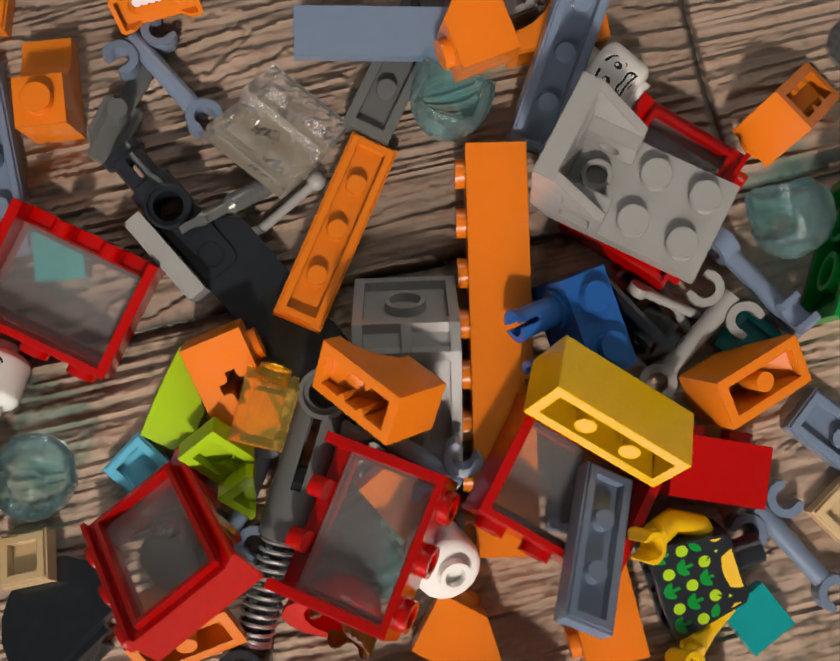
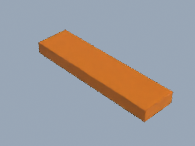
M352 131L273 310L274 315L320 334L397 156V150Z

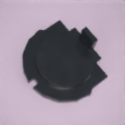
M66 555L57 557V581L16 589L10 592L2 615V645L8 661H101L115 647L111 640H105L112 632L106 622L113 616V613L98 592V586L101 584L97 570L87 560Z

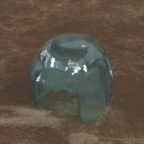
M425 57L418 67L411 84L410 107L412 115L418 126L427 136L442 142L459 140L474 132L487 117L494 99L496 82L476 75L455 83L450 69L443 70L440 63Z
M802 177L788 183L755 188L744 197L749 221L753 229L751 235L761 249L772 256L794 260L808 255L828 240L836 223L837 211L833 195L825 184L819 183L810 177Z
M27 433L10 439L0 450V509L8 517L13 516L19 521L25 519L26 521L34 522L41 518H49L54 512L65 507L73 497L74 491L79 484L75 455L68 449L65 442L44 433Z

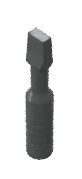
M257 179L225 195L222 202L201 211L195 218L183 223L178 228L184 234L193 228L205 226L227 213H237L276 192Z

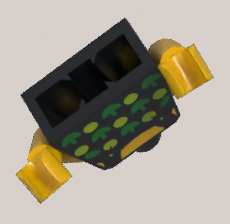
M667 508L648 522L644 528L634 526L628 529V539L636 541L634 545L636 552L631 554V559L640 563L659 621L675 642L680 641V648L672 647L666 651L665 661H706L704 656L714 637L734 614L736 608L745 604L749 598L742 570L765 562L766 553L760 539L754 532L731 540L728 532L712 518H707L700 513Z

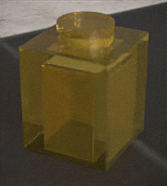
M261 362L259 368L248 365L228 440L282 453L299 395V378L292 377L290 369L278 364Z

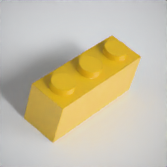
M568 335L564 336L533 360L523 412L653 488L692 467L694 414Z

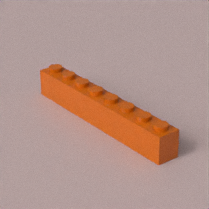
M526 141L468 142L464 145L463 159H454V189H463L464 208H455L456 239L465 238V258H457L456 260L457 288H466L467 308H459L461 339H468V359H462V390L469 389L470 410H462L463 441H471V456L476 450L482 452L483 465L513 408L516 394L527 392L528 385L525 380L530 378V373L523 375V362L534 359L533 336L524 342L518 343L507 332V330L524 324L525 321L522 323L515 322L506 326L504 323L505 312L532 302ZM531 429L495 503L539 527L536 431ZM480 471L470 478H464L463 492L471 491ZM463 513V531L476 545L480 558L529 557L517 549L521 540L507 532L504 533L502 539L497 538L472 524L476 517L475 514Z

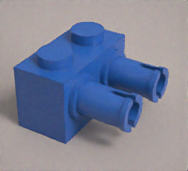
M604 264L571 272L531 288L534 302L505 312V326L525 321L524 324L507 330L515 342H524L528 338L545 331L550 347L568 335L622 370L638 363ZM536 358L523 362V375L531 373L532 362ZM529 378L525 380L527 385L529 383Z

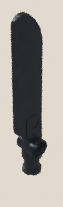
M135 137L123 142L109 154L104 162V167L109 173H117L133 192L132 200L233 317L236 320L242 318L247 330L256 328L267 356L298 390L302 378L311 370L317 368L323 340L341 336L349 341L348 338L328 316L320 334L274 315L273 310L290 272L245 221L228 216H221L205 226L193 228L182 234L178 227L195 218L202 209L169 170H160L144 151L145 144L140 138ZM135 165H136V166L141 170V172L144 174V177H143V178H141V177L138 175V173L134 170L133 167H134ZM169 199H181L184 206L182 214L173 221L162 220L160 214L162 205ZM312 387L313 399L318 404L327 407L334 405ZM346 414L345 419L357 426L356 422Z

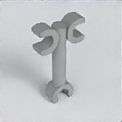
M707 269L702 274L713 284L714 291L710 297L702 298L691 289L685 294L687 300L692 305L700 308L708 307L707 310L661 363L650 364L640 373L639 380L643 383L653 373H663L667 377L668 382L661 394L668 398L672 397L676 392L678 386L677 375L723 322L727 332L732 337L744 340L747 334L736 325L737 314L741 311H747L758 320L762 319L765 315L763 309L756 303L750 301L741 302L736 295L727 290L721 275L714 270Z

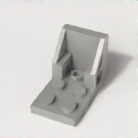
M583 71L532 170L530 203L548 217L691 284L695 280L740 186L644 143L643 141L648 131V127L605 80Z
M454 275L355 279L351 322L352 344L387 356L402 357L409 355L447 383L432 429L408 439L443 460L442 450L448 438L456 435L460 438L461 447L453 458L463 462L462 348ZM372 440L360 442L388 454L391 453ZM360 460V478L374 468L375 465Z

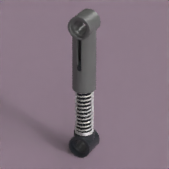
M316 369L307 373L298 386V396L258 527V533L262 535L261 538L265 543L258 546L262 553L256 555L259 562L254 564L261 569L264 577L245 592L249 597L242 600L246 606L240 608L243 615L237 617L238 622L241 623V626L247 633L248 642L224 651L219 661H235L238 659L273 661L272 654L274 648L271 645L273 643L272 637L276 634L274 628L278 626L277 619L281 616L279 610L283 608L282 601L286 598L283 596L281 598V595L263 587L267 577L283 579L295 552V549L285 545L286 536L293 525L305 527L317 499L307 494L309 480L314 474L326 477L336 451L334 445L324 441L328 430L340 435L341 423L346 417V413L336 405L329 407L321 406L313 399L312 384ZM315 418L322 421L309 465L306 467L300 465Z

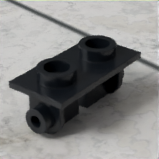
M612 264L608 266L605 270L635 355L648 366L676 348L675 344L682 337L676 331L679 325L673 322L653 301L641 311L636 306L640 299L633 297L626 290L633 279L623 268L618 271Z

